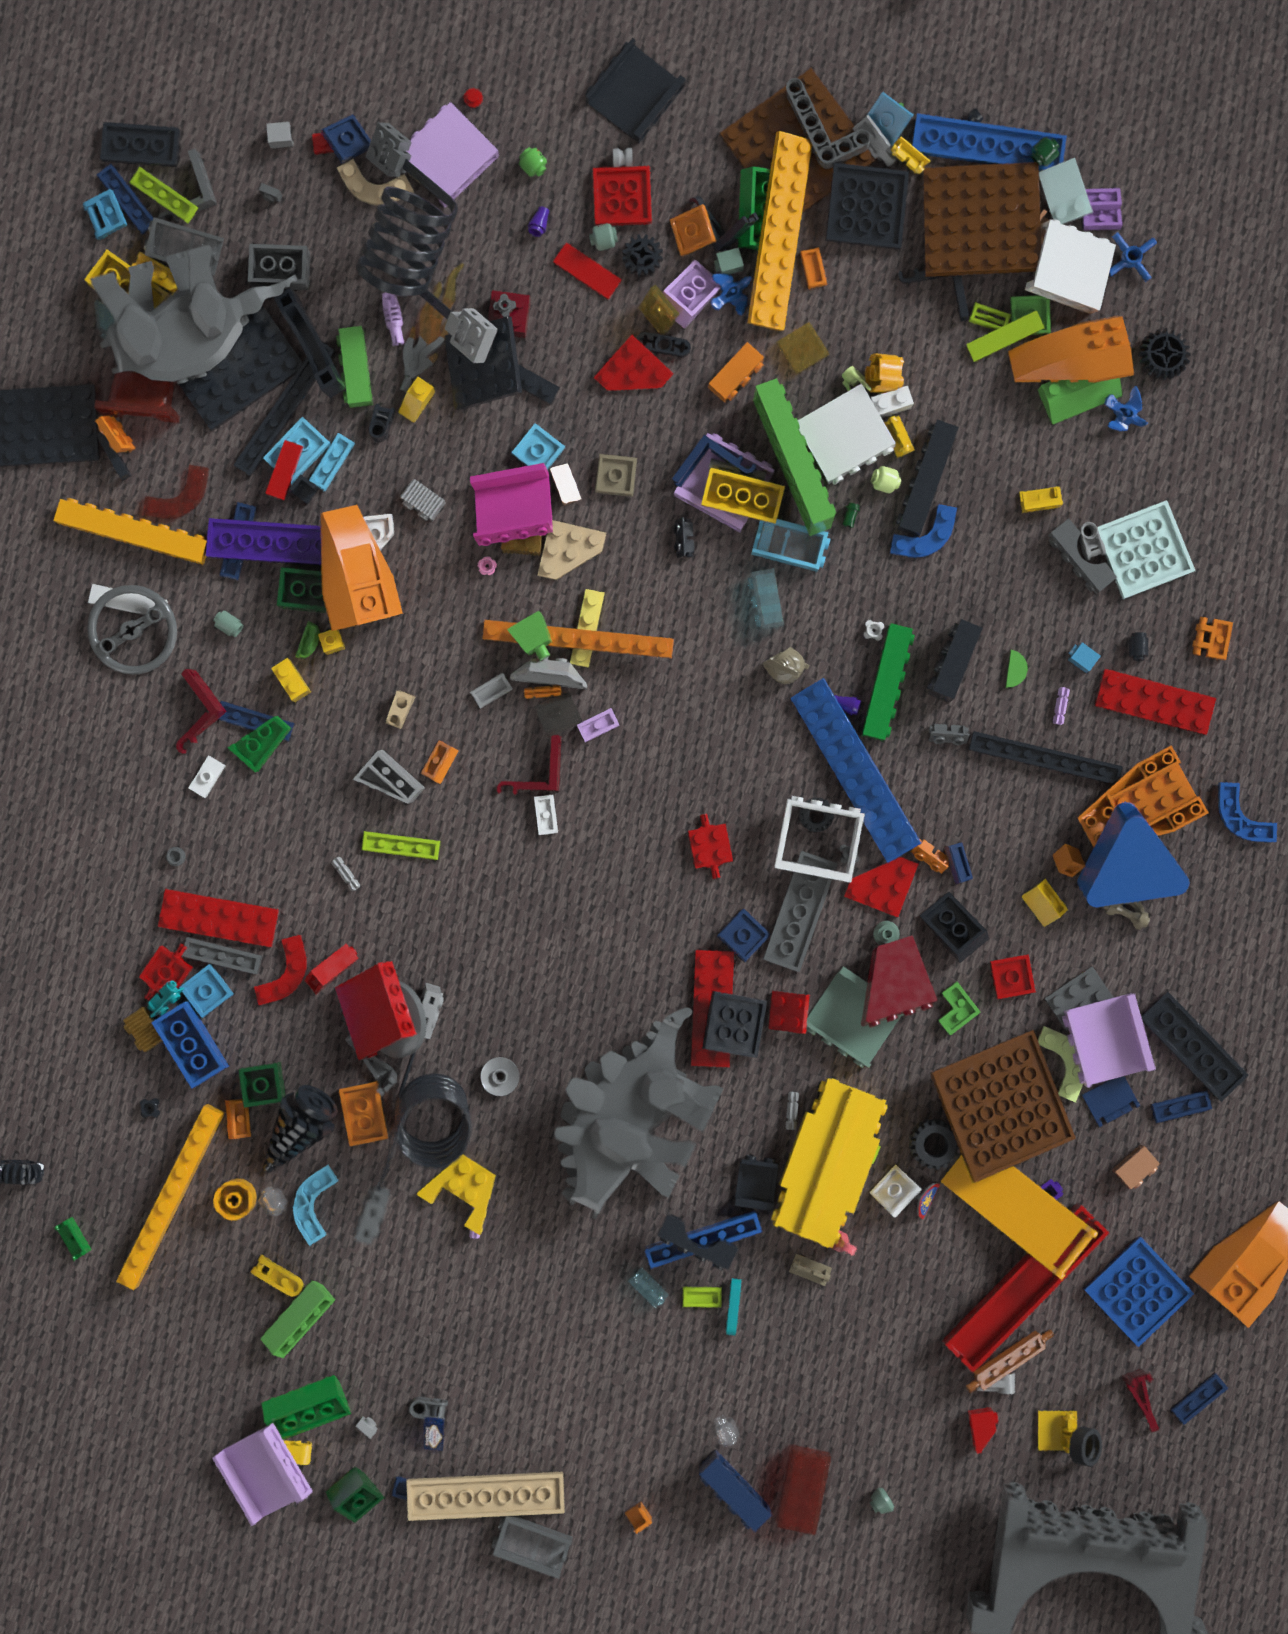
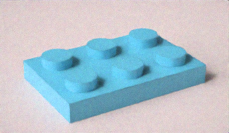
M301 417L263 459L275 468L284 440L303 446L302 454L291 481V485H293L299 475H302L331 443Z

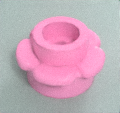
M484 557L478 562L479 571L483 575H492L497 567L495 560H492L491 557Z

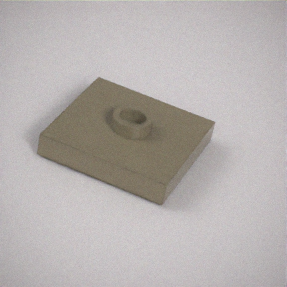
M599 454L595 493L633 497L637 458Z

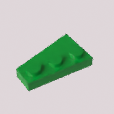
M274 716L227 748L254 772H258L292 728L280 717Z

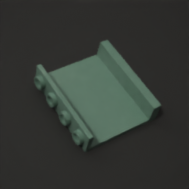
M842 966L807 1017L806 1030L814 1036L816 1033L823 1036L821 1040L830 1047L832 1044L839 1047L837 1051L845 1057L848 1055L854 1057L853 1062L861 1068L864 1065L869 1068L871 1066L870 1062L900 1017L904 1016V1014L898 1015V1019L891 1022L886 1020L880 1021V1025L869 1028V1025L862 1027L861 1020L867 982Z

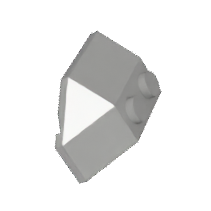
M537 656V658H531L510 675L512 681L553 686L560 685L561 687L587 690L586 682L572 664L563 658H556L555 661L548 660L547 657L540 661Z

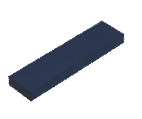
M112 164L108 165L96 174L107 190L111 189L114 192L120 207L140 233L144 235L148 232L149 223L153 221V217Z
M237 502L233 520L253 521L257 507ZM223 559L219 576L239 581L244 560Z
M220 702L227 712L218 720L254 731L273 718V716L231 703ZM283 720L292 728L283 739L289 742L295 723Z

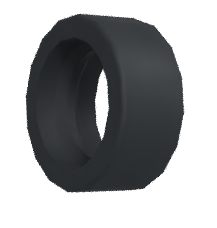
M1078 1427L1070 1438V1457L1076 1464L1088 1467L1094 1466L1101 1456V1435L1093 1428Z

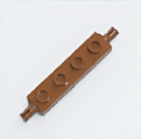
M1049 1329L1040 1335L1034 1331L974 1371L975 1380L966 1385L967 1390L971 1393L978 1387L982 1390L989 1388L1045 1350V1342L1054 1337L1053 1332Z

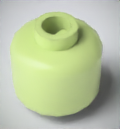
M881 466L874 470L871 483L876 490L892 493L895 489L899 488L901 478H899L897 470Z

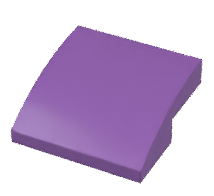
M1120 188L1085 189L1093 213L1082 217L1083 230L1121 229L1120 209L1122 201Z

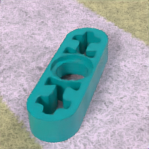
M731 1278L726 1335L736 1336L741 1279Z

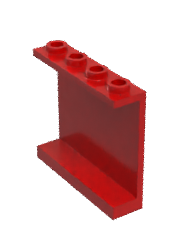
M392 961L378 963L335 987L358 1060L374 1057L377 1055V1051L396 1041L416 1035Z

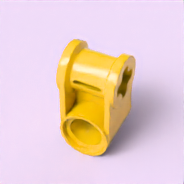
M284 1440L296 1464H310L312 1442L301 1443V1441Z

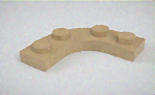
M354 159L337 167L348 190L362 202L373 205L384 204L381 201V194L383 189L388 186L401 188L411 193L414 192L405 174L386 184L376 185L368 182L362 176ZM391 197L394 201L400 200V199Z

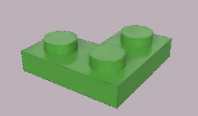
M957 981L941 993L952 1009L939 1018L938 1021L950 1036L981 1013Z

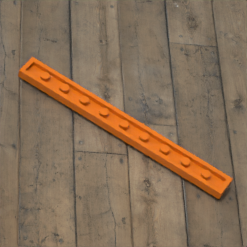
M485 620L482 639L518 643L507 630L517 623ZM547 626L552 639V643L547 646L672 659L673 638Z

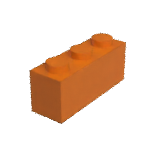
M747 342L709 382L708 388L724 403L728 399L732 401L738 394L736 390L740 386L745 387L751 380L749 376L753 372L758 373L762 369L764 357Z

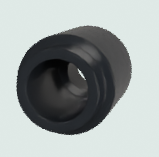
M1131 633V638H1129V657L1133 658V661H1144L1146 657H1149V638L1146 633Z

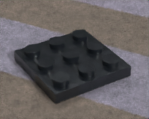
M712 991L702 1048L757 1058L767 1001Z

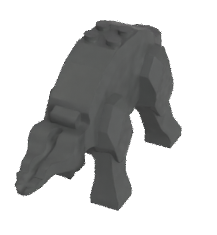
M209 244L166 256L168 266L179 292L170 295L156 308L153 305L151 287L154 271L152 261L128 267L131 275L129 295L118 284L114 272L90 279L93 288L115 320V322L109 325L107 335L100 343L101 348L112 346L117 367L111 369L112 373L135 371L151 380L176 381L177 384L189 381L188 377L193 375L196 378L206 376V372L225 359L242 333L243 326L249 322L247 314L257 313L265 299L281 295L284 287H290L292 281H297L296 275L271 286L252 287L233 298L222 297L216 289L209 268L212 256Z

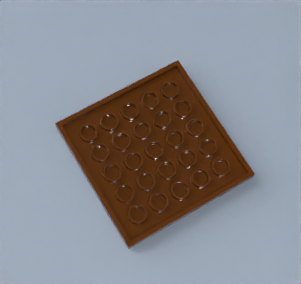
M812 68L797 77L803 83L831 143L854 132L852 129L854 127L853 123ZM786 86L720 132L721 138L744 169L749 167L771 169L776 132L782 131L806 138L787 99ZM792 87L790 91L796 93L799 89ZM800 104L798 108L804 110L807 108V105ZM813 121L806 122V125L809 127L816 124ZM822 138L814 139V142L817 144L824 141ZM860 138L856 140L859 144H863ZM842 146L839 148V150L841 152H847L849 151V148L846 146ZM812 149L802 213L828 196L831 190L833 167L823 169L819 165ZM866 150L842 162V164L868 167L877 161L878 157L875 159L871 152ZM827 154L822 156L823 160L829 161L832 159V157Z
M1038 162L924 168L926 277L1036 272L1041 253Z
M1034 1030L1027 1031L930 1072L965 1165L974 1183L1076 1139Z

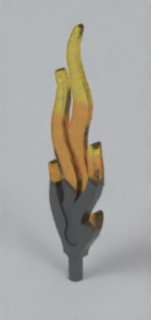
M464 264L457 266L449 275L446 294L442 301L449 309L455 303L456 277L464 267ZM438 282L437 290L433 294L439 299L442 292L441 282ZM426 302L420 314L417 346L413 348L416 337L414 326L411 328V333L404 345L405 379L400 390L407 393L412 379L415 380L418 375L435 363L438 358L437 353L429 358L427 357L445 342L444 335H448L445 329L440 334V326L444 316L436 309L434 310L428 302Z

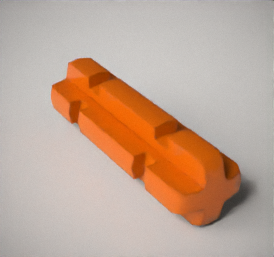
M560 685L524 689V696L527 699L534 696L540 698L551 697V695L561 696L562 694Z

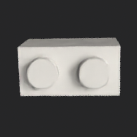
M908 386L871 397V401L881 418L911 409L914 404Z

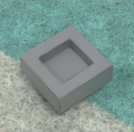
M364 1416L356 1425L370 1439L378 1429L375 1427L376 1423L371 1418H365Z

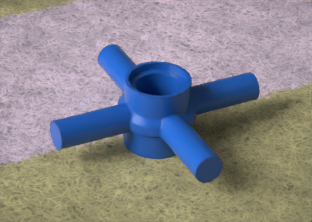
M1118 232L1115 233L1112 238L1123 253L1121 261L1110 268L1109 276L1112 277L1124 267L1135 268L1145 282L1149 281L1152 277L1141 264L1142 254L1157 244L1155 238H1151L1140 247H1129ZM1128 254L1134 255L1136 260H1130Z

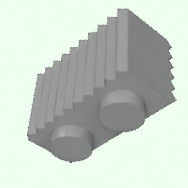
M414 478L400 496L401 500H403L402 504L409 510H412V508L419 512L417 515L425 521L428 519L433 521L446 503L444 499Z

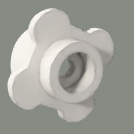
M868 620L865 623L866 632H864V637L866 639L875 638L877 641L881 640L884 624Z

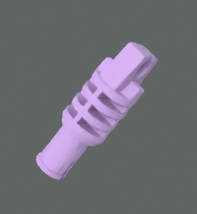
M385 292L382 294L386 327L390 329L392 345L397 346L399 343L402 345L404 341L401 330L403 321L400 305L396 295Z

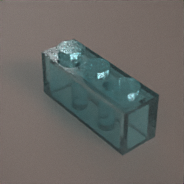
M774 568L751 572V578H748L749 589H753L754 596L751 597L752 607L757 609L758 615L754 616L756 627L760 626V631L783 627L784 621Z

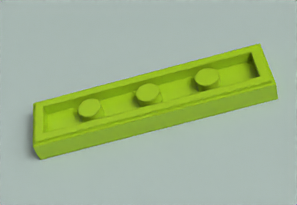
M141 167L138 168L129 182L187 223L190 222L198 210L196 205Z
M1036 310L966 344L973 361L976 362L1045 327Z
M364 831L362 851L438 860L440 841L366 831Z

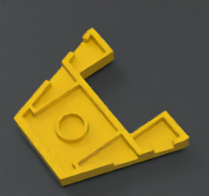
M462 1155L455 1163L449 1165L423 1187L417 1195L433 1204L441 1189H447L475 1208L464 1226L481 1235L496 1175L467 1156Z

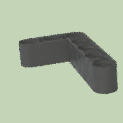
M792 78L787 82V99L806 138L812 144V151L819 165L823 169H830L834 163H842L868 150L870 134L864 129L857 130L831 143L801 80ZM792 87H797L799 91L793 93L790 91V89ZM800 104L807 105V108L801 110L798 108V106ZM813 121L816 124L809 127L806 125V122ZM822 138L824 141L817 144L814 142V139ZM864 138L866 143L859 144L856 140ZM846 146L849 148V151L841 152L839 148ZM827 154L830 155L832 159L829 161L823 160L822 156Z

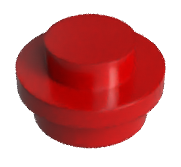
M476 88L468 89L464 94L466 105L471 108L480 106L483 101L482 93Z

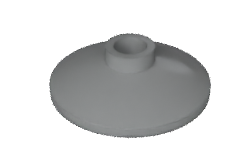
M504 1057L493 1058L482 1068L481 1082L485 1090L490 1094L504 1096L511 1093L517 1087L519 1071L511 1060ZM499 1072L504 1074V1078L502 1080H499L497 1078V1074Z

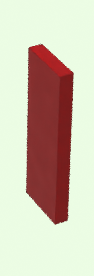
M565 243L553 261L554 264L608 300L622 281V279L568 243Z

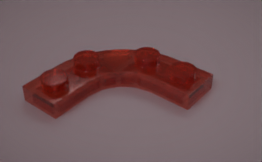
M189 465L187 482L182 493L172 499L145 496L142 515L161 519H175L191 512L199 505L205 494L209 468Z

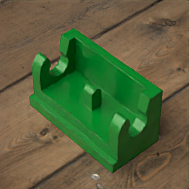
M73 1217L54 1227L70 1251L73 1261L92 1250Z

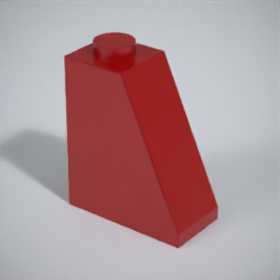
M345 944L311 970L304 981L317 995L358 960L357 952L353 947Z

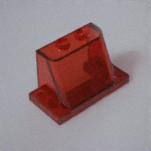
M135 371L115 373L108 401L95 400V409L103 416L123 418V415L155 417L160 422L179 423L180 415L171 407L174 381L151 380Z

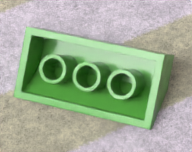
M1120 378L1100 382H1088V380H1079L1078 382H1070V380L1050 381L1041 385L1038 389L1052 425L1105 404V398L1109 395H1114L1116 399L1122 397Z

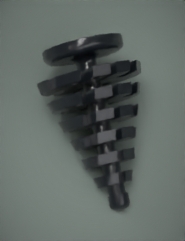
M302 1085L295 1094L296 1103L294 1102V1092L282 1097L274 1125L275 1128L273 1129L269 1148L266 1152L267 1160L263 1164V1169L266 1172L270 1173L276 1166L280 1167L287 1161H291L298 1153L304 1152L306 1146L309 1149L335 1130V1124L332 1123V1120L336 1117L338 1110L334 1101L326 1093L311 1085Z

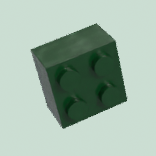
M281 1062L239 1069L244 1108L278 1103L286 1095Z

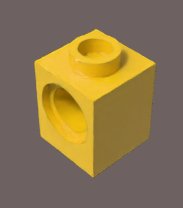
M330 630L318 634L326 655L345 649L339 630Z

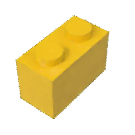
M286 658L271 668L292 701L297 702L311 693L290 659Z

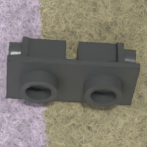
M933 724L929 727V742H934L935 744H943L945 742L953 743L954 745L967 744L970 735L968 734L969 729L965 725H951L950 731H947V725Z

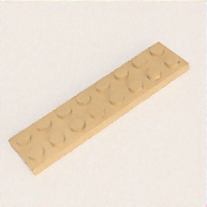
M563 1472L407 1479L408 1521L564 1513Z

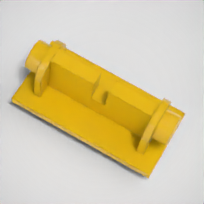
M902 136L890 149L893 152L892 155L902 162L906 161V166L914 171L913 173L920 174L930 162L927 157Z
M899 416L890 417L888 421L884 422L896 443L893 449L897 458L915 450Z

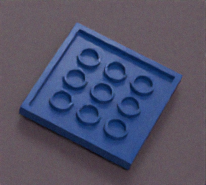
M1140 1236L1083 1288L1137 1347L1147 1340L1194 1295L1187 1285Z

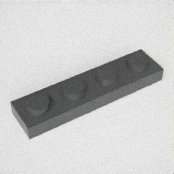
M189 937L186 938L184 945L187 949L182 955L256 975L262 960V955Z

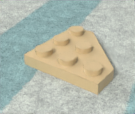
M552 520L553 532L547 533L538 576L557 580L589 559L597 556L603 550L606 533Z

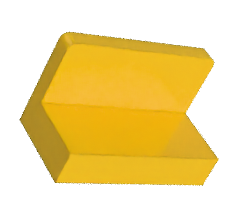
M1046 879L1022 895L1023 900L1044 927L1059 919L1068 910Z

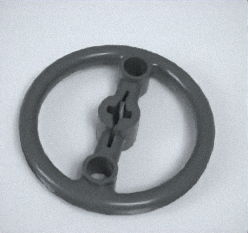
M124 585L107 591L96 601L89 614L87 632L90 645L100 661L117 672L134 675L152 671L167 660L176 643L177 624L170 606L158 593L143 586ZM132 593L145 596L155 603V606L149 608L147 613L139 619L124 622L121 625L120 631L113 636L104 638L101 641L98 640L96 629L98 616L102 608L111 599L122 594ZM154 609L159 612V618L157 620L154 619L152 616V611ZM166 619L168 626L166 645L153 661L140 666H129L118 663L110 657V653L114 652L119 645L127 640L141 637L145 628ZM138 626L133 633L126 634L131 630V627ZM107 640L112 643L111 650L105 647Z

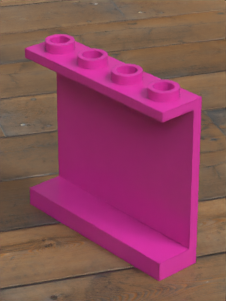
M544 463L470 477V483L475 490L477 533H473V537L479 546H488L491 543L508 542L513 539H526L535 535L543 536L553 532L549 472Z

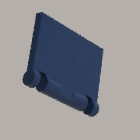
M1125 1076L1111 1079L1082 1094L1099 1128L1103 1126L1099 1118L1103 1117L1105 1122L1109 1123L1132 1111L1130 1102L1133 1101L1136 1108L1140 1107Z

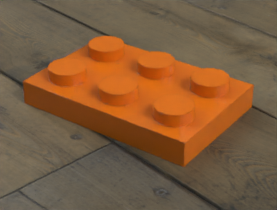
M378 1081L339 1089L350 1146L388 1139L381 1096L377 1091Z

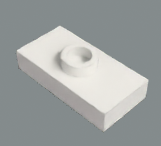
M208 755L189 789L206 798L226 765Z
M554 795L534 797L539 835L558 833Z

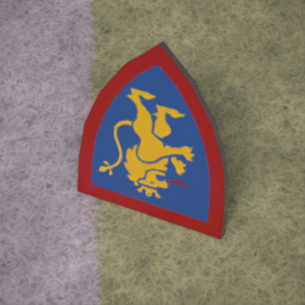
M933 1183L924 1193L919 1192L914 1197V1199L919 1200L917 1206L919 1218L924 1219L940 1186L939 1183Z

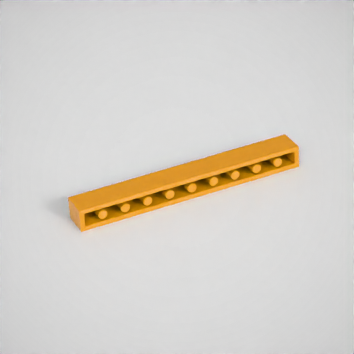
M209 1104L203 1106L116 1282L132 1290L139 1287L225 1114L224 1111Z

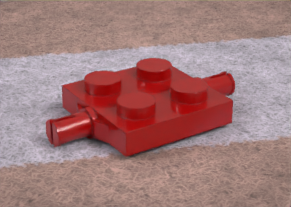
M708 814L700 815L702 826L698 829L687 831L695 869L702 867L711 868L712 879L720 878L718 866L733 861L726 824L710 825Z
M180 944L175 952H171L163 945L158 948L139 976L150 987V990L144 996L145 999L150 1001L156 993H160L159 990L165 983L171 980L177 984L176 987L179 989L193 969L181 957L187 949L186 946Z

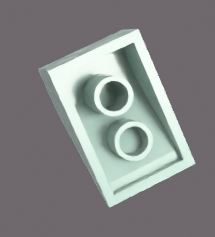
M1075 158L1039 172L1053 219L1060 221V224L1064 225L1093 213Z

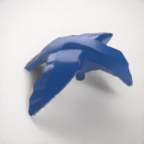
M713 274L712 278L715 283L721 286L722 293L711 300V306L719 310L724 304L730 302L736 307L737 313L740 316L743 315L747 307L748 298L742 291L750 284L752 277H745L735 283L731 275Z
M1137 386L1132 388L1130 398L1125 404L1119 403L1114 395H1109L1105 398V405L1116 414L1115 420L1108 423L1107 426L1109 428L1127 431L1131 423L1140 427L1148 424L1146 420L1137 415L1142 410V399Z

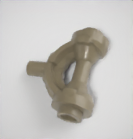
M1141 901L1103 906L1106 914H1121L1129 918L1133 926L1138 930H1141L1142 927L1146 928L1149 924V914L1144 911ZM1122 905H1130L1135 912H1132L1124 908Z

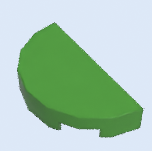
M308 621L295 657L305 659L315 651L319 642V629L316 624Z
M1010 650L1005 688L1019 685L1025 679L1028 671L1025 658L1014 650Z

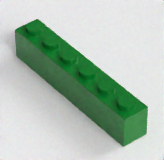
M892 623L888 627L861 734L863 737L885 741L890 736L892 729L889 726L890 719H894L896 708H893L894 703L899 700L901 690L898 689L899 683H903L906 673L903 671L904 664H908L910 653L907 652L909 645L912 646L915 637L912 634V628Z

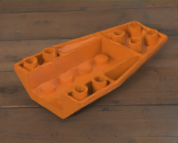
M354 505L320 513L322 595L331 630H339L402 614L394 576L358 506Z
M1172 745L1133 766L1077 817L1093 847H1095L1114 808L1122 802L1134 804L1157 836L1174 832L1208 814L1200 796H1196L1179 765L1180 760Z
M1279 1201L1275 1202L1216 1244L1189 1275L1194 1282L1213 1296L1248 1328L1273 1300L1288 1270V1209Z

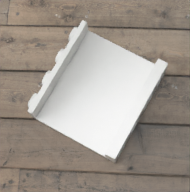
M1055 219L1042 223L1041 228L1046 230L1035 278L1026 283L1025 290L1086 313L1092 314L1100 311L1116 245L1110 243L1108 239L1094 237L1090 232H1081L1074 226L1060 224V221Z
M862 384L798 420L800 425L798 430L801 435L805 436L807 445L825 475L828 484L833 482L835 485L841 482L846 474L850 473V475L858 472L860 466L865 463L868 466L877 461L876 457L883 454L886 456L894 451L893 447L896 445Z

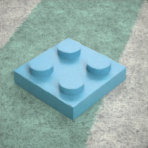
M535 423L512 451V455L526 466L544 463L548 470L565 449V446Z

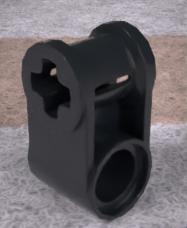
M375 404L369 426L370 436L375 442L380 443L386 440L394 419L395 408L388 409L381 407L380 404ZM376 429L383 430L382 434L378 436L374 435V431Z

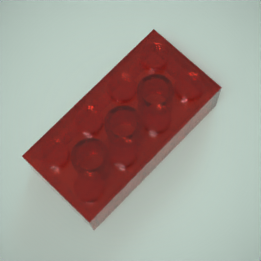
M791 1444L776 1519L778 1528L816 1535L831 1461L829 1452Z

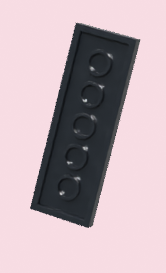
M1168 991L1141 1015L1142 1022L1220 1102L1249 1076Z

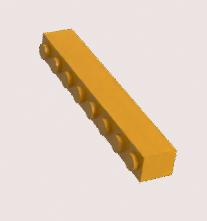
M67 498V500L60 499L53 520L58 524L201 565L205 563L207 540L204 536L195 534L194 537L187 535L188 532L177 529L175 532L169 530V526L163 524L154 526L151 525V521L141 518L140 521L133 520V516L124 513L121 516L115 515L113 510L104 508L101 511L96 509L97 506L89 503H85V506L80 505L77 500Z

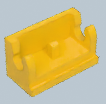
M1060 487L1019 492L1022 513L1060 508L1063 505Z

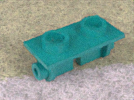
M172 980L166 982L159 990L161 995L157 993L148 1002L147 1008L154 1012L150 1017L164 1015L169 1010L168 1006L171 1003H175L181 997L180 993L185 988L177 989V984Z

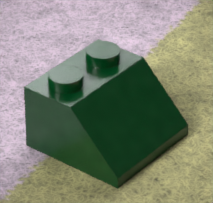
M357 1467L350 1470L326 1491L333 1509L354 1523L385 1498L369 1477Z

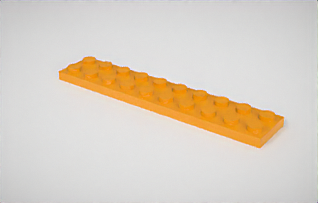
M782 131L776 132L747 322L748 324L777 331H784L812 149L809 139Z

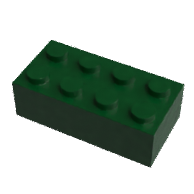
M281 567L277 606L280 609L327 613L322 595V572Z

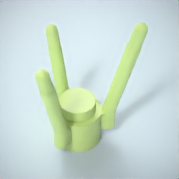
M853 366L849 367L842 374L844 379L842 384L846 387L847 391L851 390L850 385L854 387L859 382L867 390H871V387L865 382V377Z

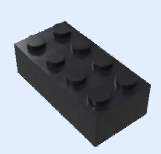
M963 619L951 626L948 636L951 638L944 643L941 654H944L943 658L937 661L934 671L937 673L930 679L927 685V689H929L928 695L948 703L955 699L983 627Z

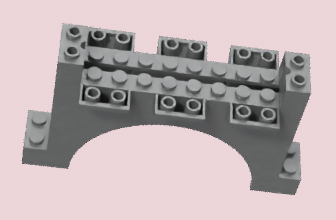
M1017 1482L1003 1484L988 1594L983 1591H969L966 1616L971 1633L1011 1634L1014 1621L1020 1609L1039 1588L1067 1574L1094 1571L1122 1577L1142 1589L1158 1608L1160 1634H1208L1202 1619L1194 1616L1208 1522L1199 1506L1190 1502L1186 1504L1179 1503L1176 1525L1172 1517L1166 1514L1155 1516L1143 1511L1139 1512V1514L1133 1513L1132 1519L1124 1518L1123 1520L1117 1519L1114 1511L1107 1507L1095 1509L1089 1505H1081V1507L1075 1506V1512H1059L1056 1504L1051 1501L1035 1502L1025 1495L1026 1492L1023 1485Z

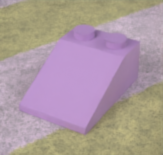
M694 260L662 292L656 304L685 329L721 289V286L715 283L712 274Z

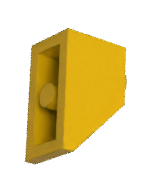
M417 377L407 391L398 413L414 423L435 394L434 387Z

